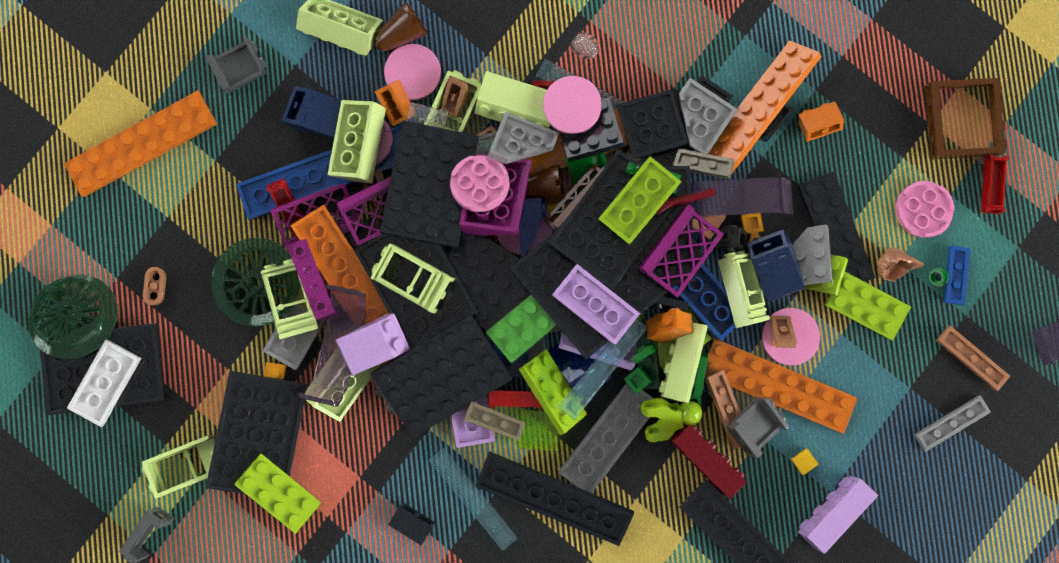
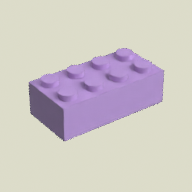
M852 476L843 478L839 483L840 487L836 491L829 493L826 497L827 501L822 506L816 507L813 511L814 515L809 520L803 521L800 525L798 533L816 550L825 554L878 497L860 478Z

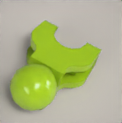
M662 398L647 400L641 404V412L644 416L659 418L655 424L647 426L645 429V437L650 442L668 440L677 429L684 428L683 423L694 425L702 418L701 406L694 401L682 403L680 407L678 403H668Z

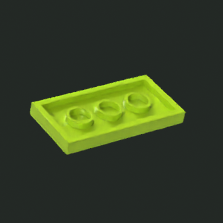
M649 157L600 216L599 220L628 244H631L679 186L681 181L652 157Z
M844 272L838 295H829L824 304L892 341L911 306L847 272Z
M547 349L541 351L519 368V371L559 435L565 434L587 415Z
M261 453L234 484L295 534L321 504L317 498Z

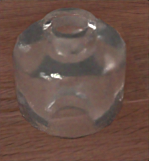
M579 32L571 42L572 52L582 60L593 59L599 52L597 49L599 45L598 40L587 32L582 34Z

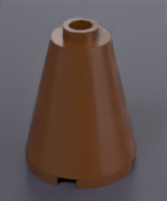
M407 2L400 6L374 36L376 39L374 44L380 51L383 49L387 52L424 37L428 33L420 18H417L414 14L415 11Z
M553 165L529 175L524 200L560 203L565 197L560 165Z

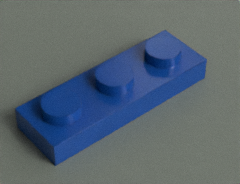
M948 247L946 271L948 272L949 280L944 287L943 303L965 305L970 248Z

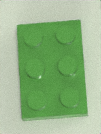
M530 295L486 333L512 363L557 325L533 296Z

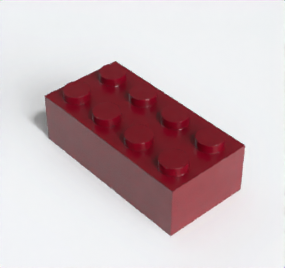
M684 424V428L679 429L669 441L723 496L731 499L747 483L743 479L745 475L737 467L729 465L731 461L727 456L715 451L716 445L709 439H704L701 436L703 434L697 426Z

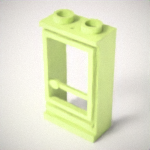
M447 71L424 125L453 130L434 122L437 113L457 120L458 123H462L458 132L464 133L476 107L481 82L474 78L467 79L458 71ZM450 76L468 84L469 91L474 94L463 120L461 117L454 118L439 110Z
M389 243L388 246L386 245L381 252L382 258L380 262L376 263L372 268L371 279L397 292L429 312L436 313L438 309L435 307L439 300L445 297V289L449 282H453L455 278L395 244ZM394 252L420 266L412 283L407 287V292L381 277ZM424 268L432 274L419 298L411 295L410 292L413 291V286Z
M745 251L725 254V258L718 260L735 327L739 328L770 320V316L766 315L765 312L767 311L764 308L765 301L750 253L745 254Z
M292 259L283 261L284 265L276 267V264L264 266L265 270L261 271L279 339L318 329L301 281L300 284L305 299L284 305L279 304L277 307L275 305L268 277L296 270ZM306 302L307 313L279 320L277 309L282 310L284 307Z
M207 435L143 461L142 473L148 478L150 484L148 488L151 495L156 499L207 479L215 443L214 436ZM193 447H197L206 474L197 477L191 462V454L187 451ZM184 452V457L187 458L194 479L166 489L157 462Z

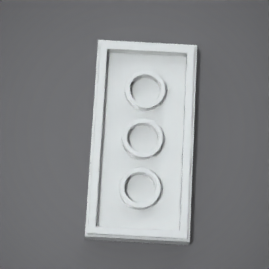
M105 340L67 409L103 427L141 358L110 340Z

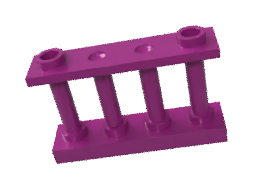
M307 239L288 245V250L315 319L322 318V321L325 323L342 316L333 290L318 269Z

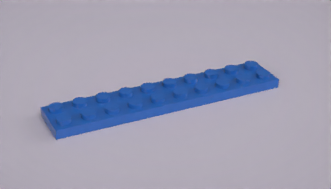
M402 124L390 128L393 135L391 152L381 164L375 166V170L381 169L383 172L393 169ZM332 150L237 183L236 187L248 220H253L270 214V209L277 207L270 192H267L266 185L279 179L285 178L295 200L344 182L345 186L355 182L327 175Z

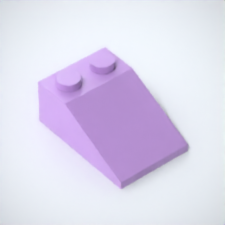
M385 314L335 339L351 375L360 373L410 350L395 314Z

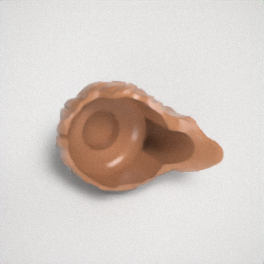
M889 248L878 260L877 274L882 279L894 282L897 278L904 276L910 269L923 267L924 263L907 255L903 250Z

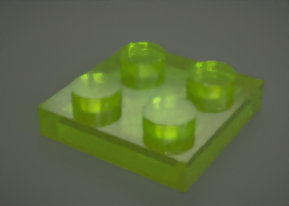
M521 409L520 421L525 422V426L518 441V448L557 452L558 431L546 412Z

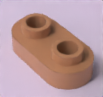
M151 267L145 274L143 300L149 305L156 306L164 300L167 276L161 268ZM156 274L160 276L158 280L154 279ZM153 293H157L156 299L152 298Z

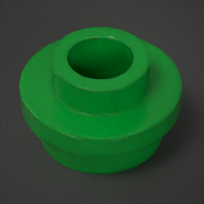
M938 267L930 272L929 280L934 286L941 287L947 284L949 275L944 268ZM938 274H941V280L938 279Z

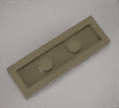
M678 149L673 166H690V172L729 180L735 161L730 158Z
M472 401L464 417V420L517 441H519L525 426V422Z

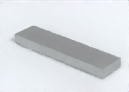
M976 396L917 432L914 436L923 451L927 452L991 413L983 398Z

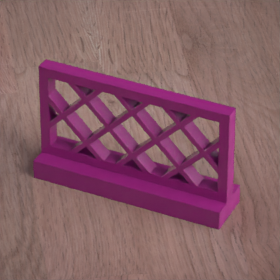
M391 177L336 203L357 246L381 235L380 230L372 227L376 217L383 219L382 216L377 215L380 204H386L381 202L383 194L388 192ZM373 201L378 203L375 213L364 210L366 202ZM351 209L360 211L357 222L349 220L345 212ZM362 213L373 216L370 227L359 223ZM358 226L369 229L367 237L359 240L356 235ZM371 230L376 231V233L370 235Z
M344 182L270 209L288 255L290 252L287 246L300 241L297 235L290 239H287L285 236L287 227L292 225L289 222L293 214L303 218L309 214L311 207L318 209L319 207L313 203L319 196L327 199L325 202L326 208L330 200L336 203L340 202L332 198L333 192L340 188L344 192L342 200L350 197ZM303 203L309 206L305 215L295 212L298 204ZM338 209L336 213L329 211L334 216L333 219L342 233L349 232L350 230L343 217L338 215L340 211ZM351 209L352 215L347 217L349 220L357 222V214L354 209ZM282 210L290 212L287 222L278 219L276 213Z
M689 204L682 207L638 267L640 272L648 275L676 298L679 297L724 235L694 211L695 209ZM692 217L699 221L700 229L690 230L689 221ZM711 230L717 236L712 242H705L704 231ZM700 232L702 243L692 244L690 233ZM687 233L688 245L678 246V236ZM702 245L703 255L700 258H694L692 247ZM689 247L690 259L680 260L679 249ZM675 249L677 261L667 262V251ZM691 261L692 270L690 273L682 274L681 262ZM677 263L679 275L669 276L667 264ZM664 265L665 277H657L652 273L656 266ZM679 277L680 287L677 291L670 287L669 278Z

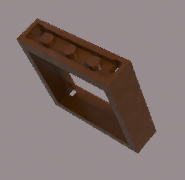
M999 78L931 81L925 85L931 160L986 157L990 154L1000 156L1006 153L1007 141L1004 138L1005 122L1002 117L1004 105L1001 102L1002 85L999 84ZM988 87L993 147L945 150L939 89Z

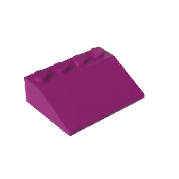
M476 153V156H487L486 154ZM522 159L507 164L502 163L509 176V191L506 198L500 205L485 212H474L462 208L459 226L462 227L464 234L480 236L518 234L531 160Z

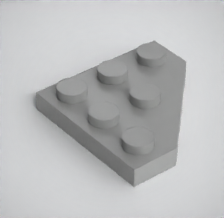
M689 78L678 95L690 148L696 152L708 154L738 109Z
M505 112L487 157L507 164L553 151L559 132Z
M827 225L807 227L793 244L804 285L833 282L829 228Z

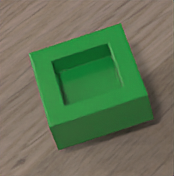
M644 344L635 350L636 355L631 358L637 364L657 350L653 344L648 347Z
M640 366L624 379L636 394L652 382L651 378Z

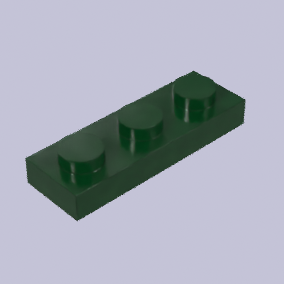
M647 331L635 332L637 349L644 344L646 347L653 344L657 350L638 363L652 380L644 389H659L661 374L657 341L648 339Z

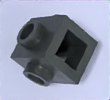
M726 225V228H718L724 235L716 246L722 249L724 253L746 251L747 232L735 225Z

